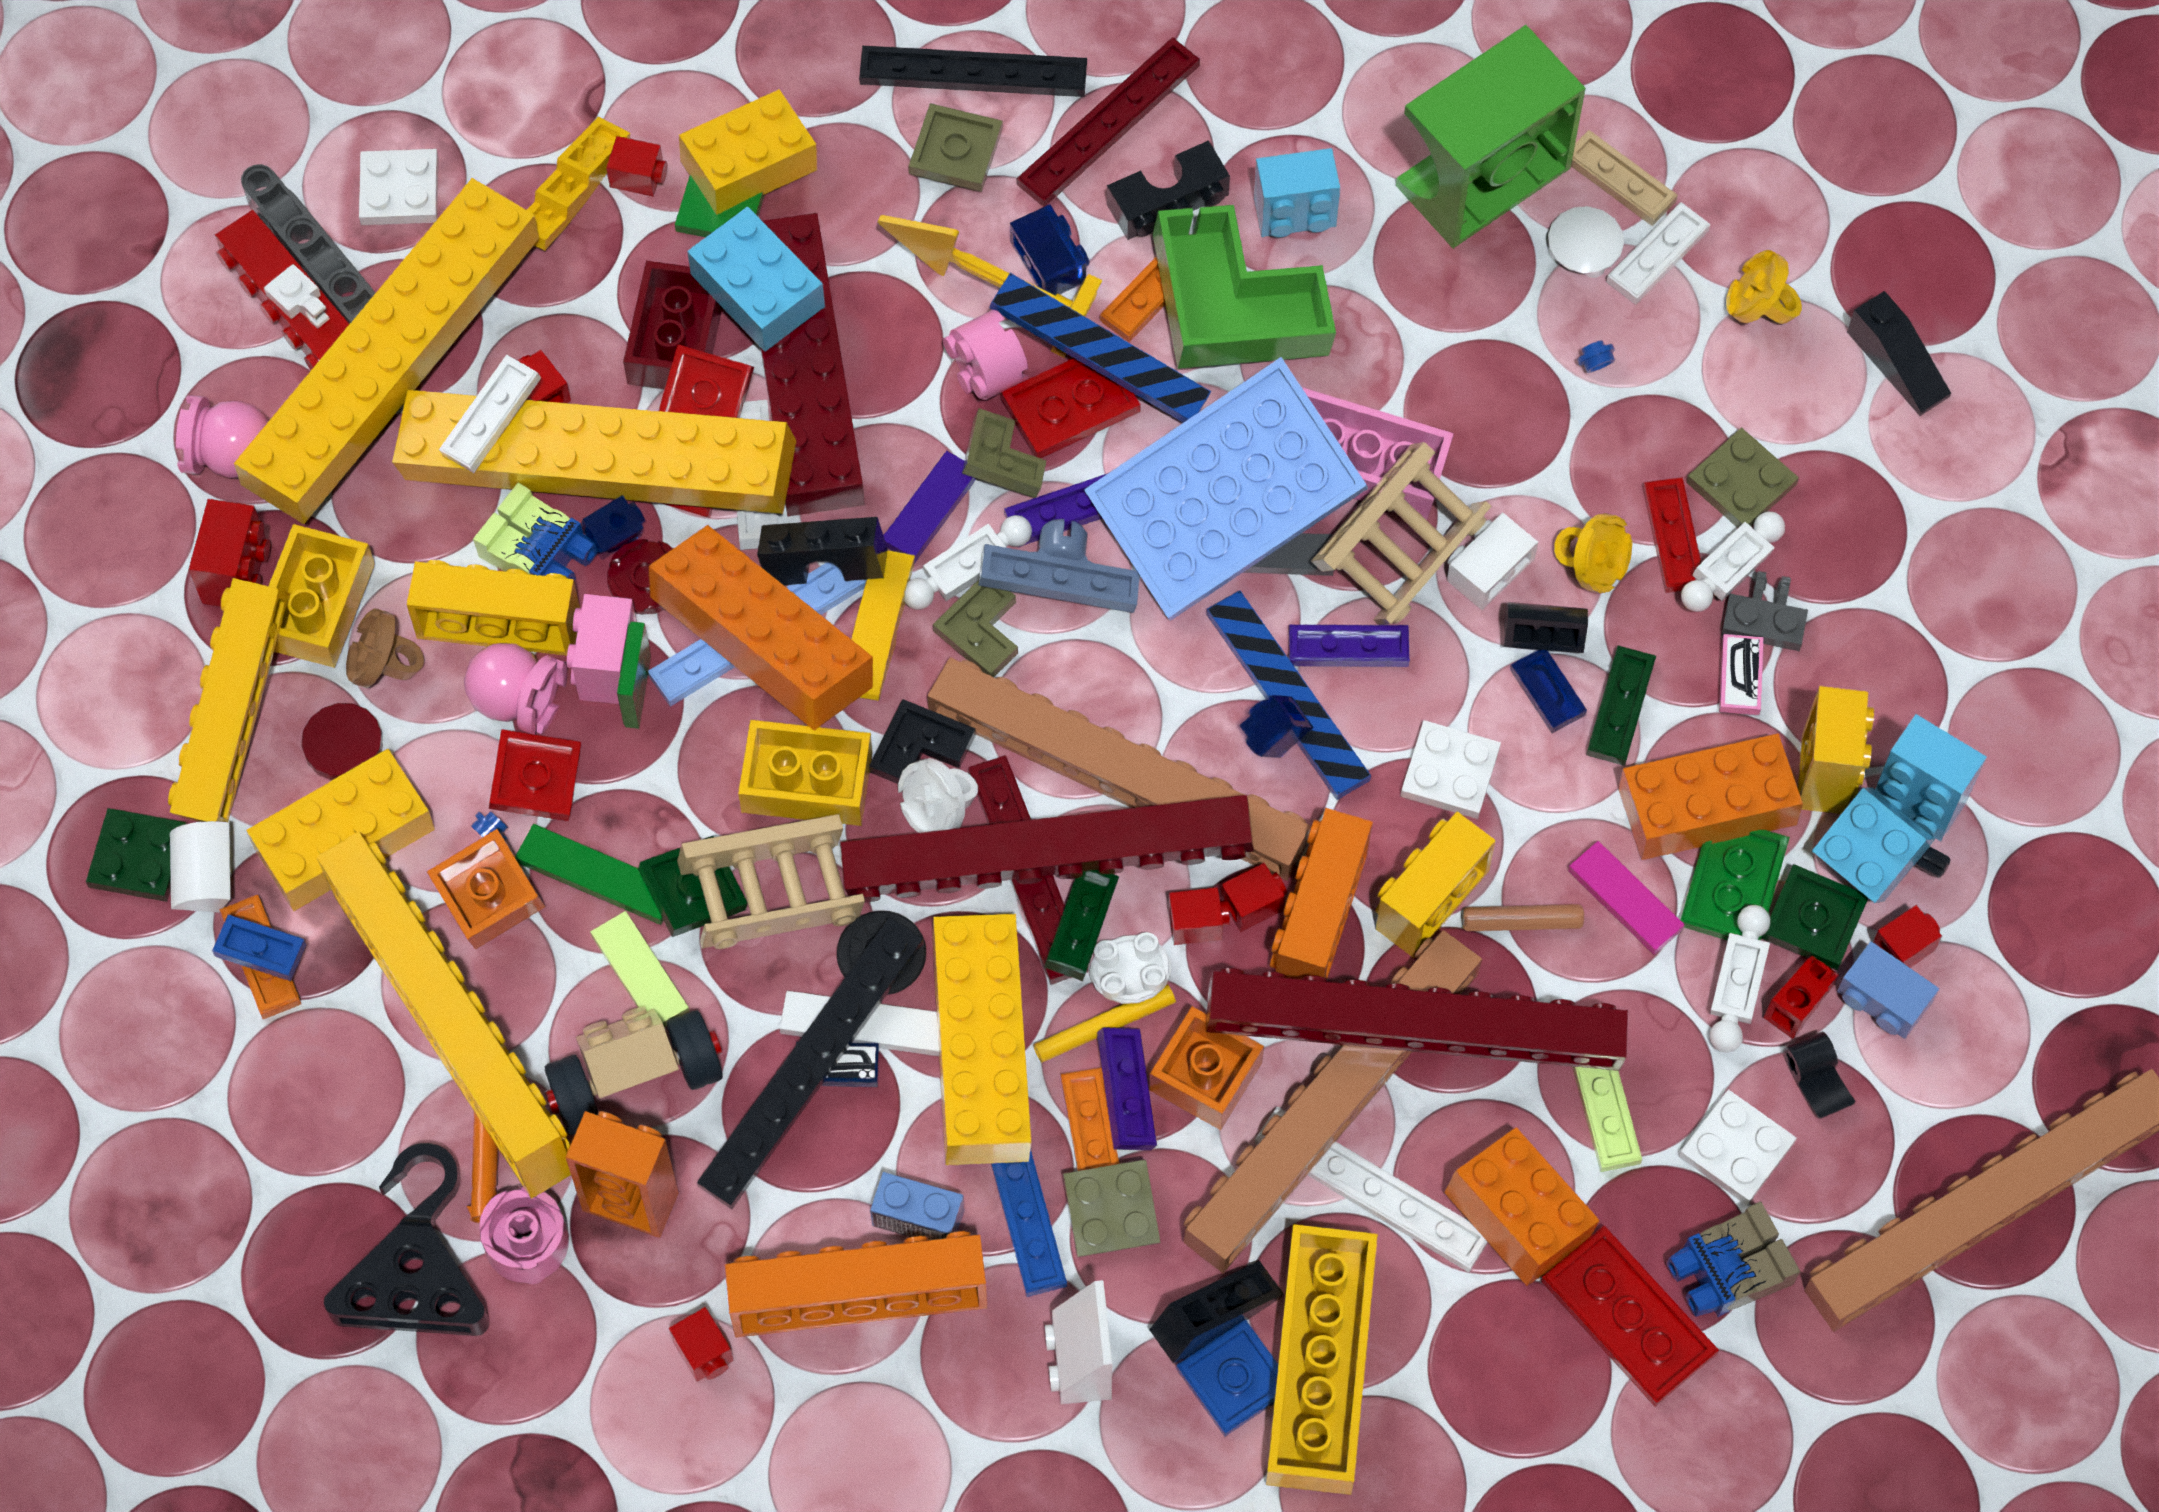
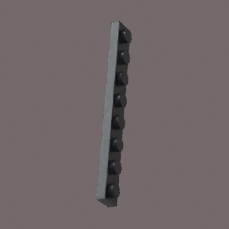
M891 917L887 919L697 1182L698 1187L730 1209L734 1208L824 1083L828 1074L850 1047L924 944L923 938Z

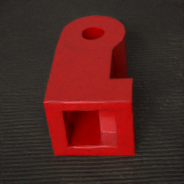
M1812 955L1773 997L1763 1018L1794 1039L1806 1021L1819 1007L1820 1002L1830 992L1840 975Z

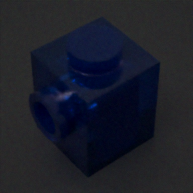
M622 495L583 518L581 526L584 534L596 544L597 554L600 559L604 560L617 552L623 545L642 537L644 530L642 524L645 522V518L636 503L628 504Z
M1272 695L1268 700L1260 701L1254 705L1248 712L1250 716L1239 725L1247 736L1246 743L1249 748L1258 756L1281 758L1314 728L1293 697Z

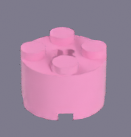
M991 310L952 329L949 336L943 338V344L948 355L952 359H956L961 372L957 373V378L962 389L967 394L974 391L977 397L982 400H987L1028 379V375L1022 374V371L1028 369V365L1020 342L1012 329L1004 331L999 322L1005 320V318L996 310Z
M524 1187L510 1192L504 1191L492 1198L482 1212L480 1218L482 1246L491 1266L504 1278L528 1284L540 1283L559 1268L568 1251L569 1234L562 1212L557 1202L546 1192H542L531 1199ZM529 1231L532 1233L529 1237L517 1238L519 1233L522 1235H527Z

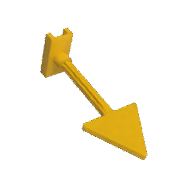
M880 215L877 221L880 226L941 276L945 275L950 262L1000 288L1010 274L970 253L956 249L955 244L959 235V231L956 229L886 215ZM1088 273L1072 300L1058 293L1055 296L1033 284L1031 285L1086 317L1096 298L1102 280ZM1052 345L1051 352L1065 358L1066 353Z

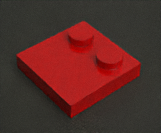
M501 729L488 809L569 821L581 742Z

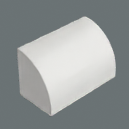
M209 821L190 823L179 826L170 832L171 909L219 913V909H222L230 901L229 822Z

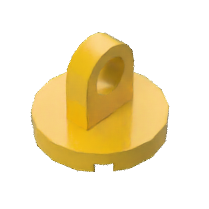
M1772 250L1762 251L1749 259L1741 269L1745 274L1741 277L1740 281L1734 279L1729 287L1726 297V310L1741 323L1748 324L1758 320L1762 315H1766L1779 324H1786L1799 316L1802 311L1799 295L1786 283L1789 274L1788 262L1783 256Z
M1603 513L1591 518L1584 528L1567 527L1558 534L1555 540L1554 552L1556 558L1560 563L1574 567L1576 578L1581 587L1596 593L1610 592L1615 588L1612 584H1614L1616 579L1622 580L1623 576H1625L1631 560V534L1626 533L1624 527L1628 525L1624 519L1617 515ZM1577 537L1578 541L1573 557L1570 553V544Z

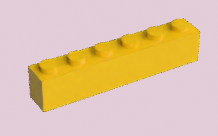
M233 578L231 587H227L223 593L221 610L224 613L220 627L216 626L211 636L210 647L213 650L209 665H205L200 677V688L203 689L199 704L193 706L189 718V726L192 727L189 742L183 744L179 754V766L182 767L178 782L172 784L168 795V804L171 806L170 813L180 818L197 822H228L289 598V595L280 589Z

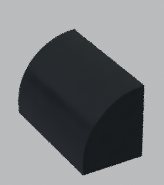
M1507 602L1504 647L1584 653L1588 628V609Z

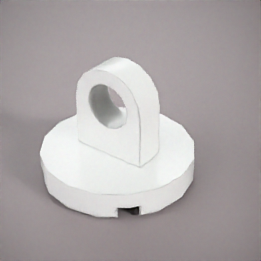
M932 758L919 760L909 764L902 771L898 783V793L903 791L904 802L900 803L901 809L910 826L918 833L957 829L962 825L965 809L971 805L978 793V785L974 778L963 770L949 769L942 762Z

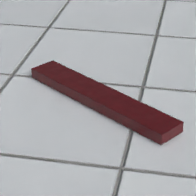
M1172 37L1018 176L1017 186L1040 205L1046 207L1200 66V58Z
M1006 755L968 767L969 775L974 778L978 785L977 797L988 825L1031 820ZM1053 875L1042 876V881L1032 884L1018 883V879L1010 880L1044 967L1062 918L1065 904ZM1044 968L1050 985L1072 978Z

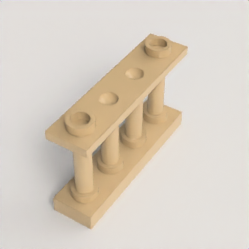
M1425 442L1411 444L1311 560L1322 572L1343 569L1383 607L1373 619L1378 625L1397 624L1411 610L1410 601L1467 535H1474L1481 529L1487 520L1484 515L1492 507L1487 501L1472 503L1468 507L1429 470L1431 465L1428 461L1436 452ZM1411 480L1413 482L1419 481L1458 519L1445 536L1439 533L1404 499L1405 494L1402 491ZM1386 510L1389 512L1393 510L1433 548L1419 566L1379 529L1380 523L1377 520ZM1361 539L1363 541L1368 539L1408 577L1394 595L1354 558L1355 553L1352 549Z
M831 815L682 843L677 860L681 875L694 873V875L699 876L712 922L704 925L700 939L701 947L714 946L716 949H726L743 940L831 923L834 926H844L860 917L865 903L864 896L859 894L846 897L832 851L835 846H838L843 831L840 815ZM808 851L817 854L830 900L813 904L806 903L793 858L795 854ZM772 858L778 862L791 908L767 912L754 863ZM728 866L738 868L751 912L750 916L728 920L714 872L718 868Z

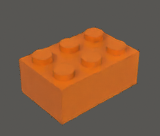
M1517 1127L1458 1168L1444 1192L1526 1286L1537 1280L1590 1238L1600 1221Z

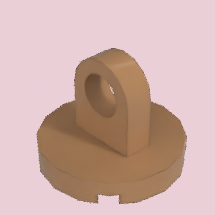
M374 608L364 616L357 627V632L362 633L359 642H352L348 650L346 661L348 680L357 686L369 688L381 674L398 680L411 679L423 666L424 656L421 649L413 641L395 635V619L391 613ZM395 652L403 654L408 659L410 666L400 663Z

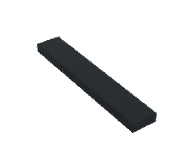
M862 45L859 81L860 85L1085 97L1087 58Z

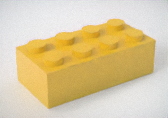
M430 560L427 563L415 561L406 605L417 639L486 647L497 643L517 644L530 652L567 656L569 644H576L578 632L573 631V618L575 609L580 608L574 579H568L566 576L557 573L541 576L528 574L520 569H508L505 572L489 570L487 567L477 564L460 567L449 565L440 560Z
M386 749L248 828L246 831L254 850L294 912L331 890L316 856L360 832L368 845L375 842L384 858H387L434 831L435 828L427 807L390 750Z

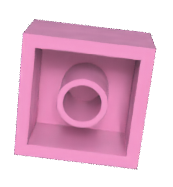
M584 594L582 608L575 609L573 631L578 633L576 644H569L567 668H571V685H576L580 700L619 704L617 689L628 625L631 621L637 622L632 599Z

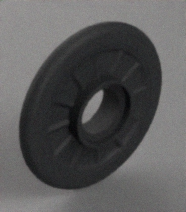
M874 911L864 914L850 923L841 934L836 955L839 969L845 978L889 917L923 938L922 933L911 920L898 913ZM924 938V944L887 995L906 989L921 974L926 962L927 951Z

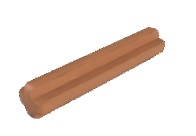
M1580 904L1466 907L1463 911L1462 920L1464 930L1580 929L1584 924V910Z

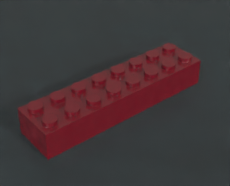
M818 213L763 220L762 222L823 283L825 302L823 309L767 351L760 347L772 421L787 422L796 439L785 501L787 517L865 505L863 481Z

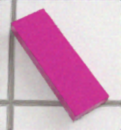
M1599 841L1569 865L1568 872L1653 955L1683 930L1685 924Z

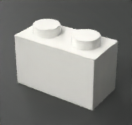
M1503 512L1493 522L1487 520L1481 529L1475 533V540L1467 547L1464 545L1458 547L1448 560L1449 571L1447 581L1481 610L1535 559L1538 541Z

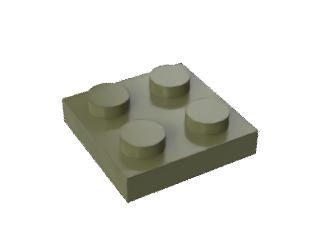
M930 103L908 166L909 174L982 192L1003 130V121Z
M1741 427L1688 475L1686 483L1739 528L1744 522L1752 526L1760 514L1768 512L1797 485L1799 477Z
M1146 1160L1063 1174L1077 1258L1161 1243Z

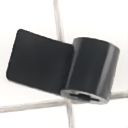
M1819 1032L1784 1047L1783 1052L1787 1066L1817 1118H1824L1855 1104V1099L1835 1069L1838 1064L1837 1054L1830 1038L1825 1032Z

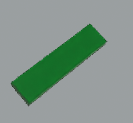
M536 824L531 826L515 856L520 865L662 925L664 920L638 868Z

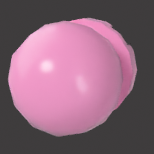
M187 396L186 401L191 405L189 410L181 409L176 432V449H183L184 461L177 463L178 469L181 473L200 474L206 465L215 474L227 478L238 477L234 462L268 423L266 415L254 405L242 401L220 402L211 408L207 397Z
M497 643L481 649L470 660L464 678L465 692L474 709L487 718L503 722L517 719V725L520 730L535 735V732L542 734L551 724L559 708V705L552 702L557 686L565 687L567 667L565 662L548 655L537 661L534 654L517 644Z

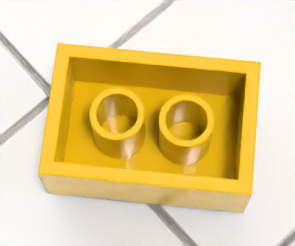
M780 89L679 134L680 161L688 174L692 176L716 215L763 192V195L817 171L816 143Z
M296 524L292 525L269 583V587L280 589L289 595L274 652L335 668L375 566L368 543Z
M1819 686L1801 737L1798 791L1803 802L1802 810L1842 814L1848 807L1849 802L1857 796L1859 785L1863 784L1865 769H1869L1872 745L1866 744L1867 734L1872 731L1874 721V707H1867L1868 692Z
M750 720L738 792L741 813L802 820L839 814L842 824L862 826L870 774L869 765L873 754L871 733L821 727L814 731L809 726Z
M1458 811L1448 822L1442 819L1437 823L1429 835L1431 840L1423 850L1416 848L1405 861L1403 868L1406 870L1397 880L1391 877L1378 893L1380 903L1375 910L1378 914L1376 930L1413 958H1415V954L1423 942L1435 935L1490 870L1496 840Z

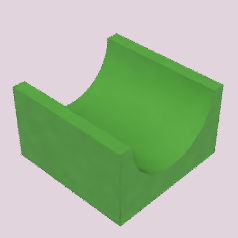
M1524 25L1405 105L1404 114L1420 133L1431 155L1398 176L1395 186L1454 249L1571 169L1586 88L1527 25Z

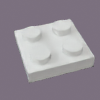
M437 149L362 151L360 153L359 219L361 225L435 223L438 219L439 157Z
M1424 720L1400 797L1455 813L1458 811L1462 815L1478 819L1501 742Z
M1728 1089L1681 1150L1679 1157L1748 1206L1795 1144L1797 1137Z

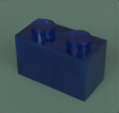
M1049 204L1010 222V243L1036 286L1056 296L1057 293L1062 294L1081 285L1086 278V266L1090 263L1082 245L1076 246L1071 239L1072 233L1066 218L1063 215L1057 216L1053 207Z

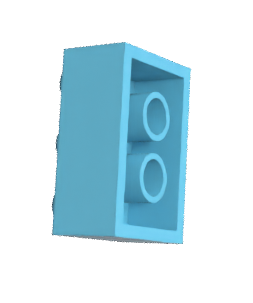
M749 207L743 209L687 251L691 275L764 351H767L825 307L823 283Z
M1915 714L1891 749L1875 790L1932 837L1941 842L1966 805L1987 756Z

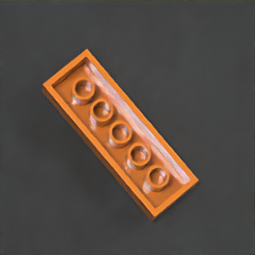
M709 525L649 565L650 597L812 730L815 731L873 688V656Z
M967 1231L953 1232L948 1234L946 1239L929 1240L925 1236H915L905 1239L902 1244L887 1245L883 1241H872L864 1243L859 1249L844 1250V1247L829 1246L820 1249L819 1253L802 1255L799 1251H786L777 1254V1258L760 1260L757 1256H743L736 1258L734 1263L725 1264L729 1314L735 1338L988 1308L981 1236H971V1233Z

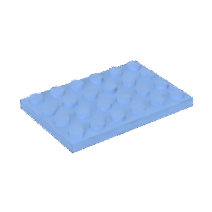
M1280 357L1084 490L1159 606L1171 621L1367 490L1368 486L1282 357Z

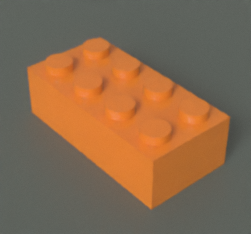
M1779 733L1623 768L1618 789L1641 860L1699 848L1708 841H1712L1711 844L1748 836L1749 832L1760 829L1773 831L1795 826L1798 823L1803 806Z
M1325 808L1321 821L1314 819L1307 841L1309 846L1306 856L1301 857L1297 869L1294 893L1290 892L1283 914L1285 916L1282 929L1278 928L1271 950L1273 955L1270 967L1275 968L1276 972L1284 974L1286 978L1303 979L1306 976H1321L1328 979L1369 852L1373 821Z
M585 1111L565 1157L582 1211L660 1238L679 1194L666 1140L662 1138L660 1132L648 1126L639 1125L635 1129L622 1124V1120L613 1114L600 1111L598 1115Z

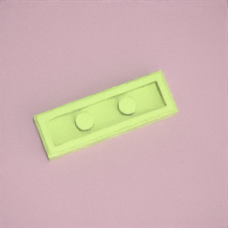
M626 911L590 931L593 940L638 1008L645 1007L646 1011L654 1009L664 1027L667 1026L666 1022L668 1020L690 1012L689 1007Z
M1572 1066L1600 1172L1640 1165L1642 1156L1619 1071Z

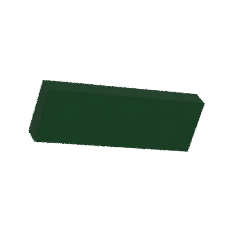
M1617 646L1587 749V756L1625 766L1655 663V655Z
M1099 870L1083 871L1082 877L1075 878L1044 968L1083 981L1119 876L1100 874Z

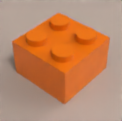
M498 829L426 871L465 937L475 950L545 908V905Z
M1192 1006L1152 1069L1149 1091L1222 1130L1263 1061L1264 1046L1247 1036L1206 1032L1207 1014Z

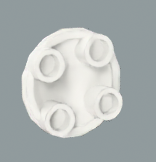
M1589 206L1574 207L1561 213L1552 222L1548 233V254L1552 260L1559 262L1568 270L1585 274L1591 278H1597L1620 257L1624 246L1623 231L1615 218L1603 210Z
M1144 932L1139 935L1103 940L1094 948L1090 978L1096 990L1109 1000L1121 1004H1130L1151 999L1165 988L1171 976V960L1165 948L1159 944L1158 938L1152 933Z

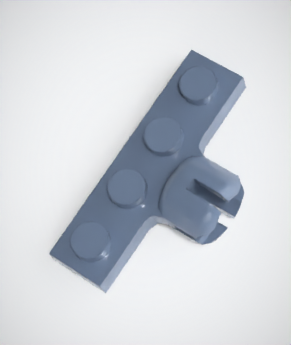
M1056 519L1046 523L1040 533L1038 552H1028L989 544L984 545L981 557L979 586L1134 613L1137 607L1139 573L1134 570L1095 564L1088 561L1086 557L1088 535L1083 526L1076 521H1071L1070 536H1063L1064 519Z

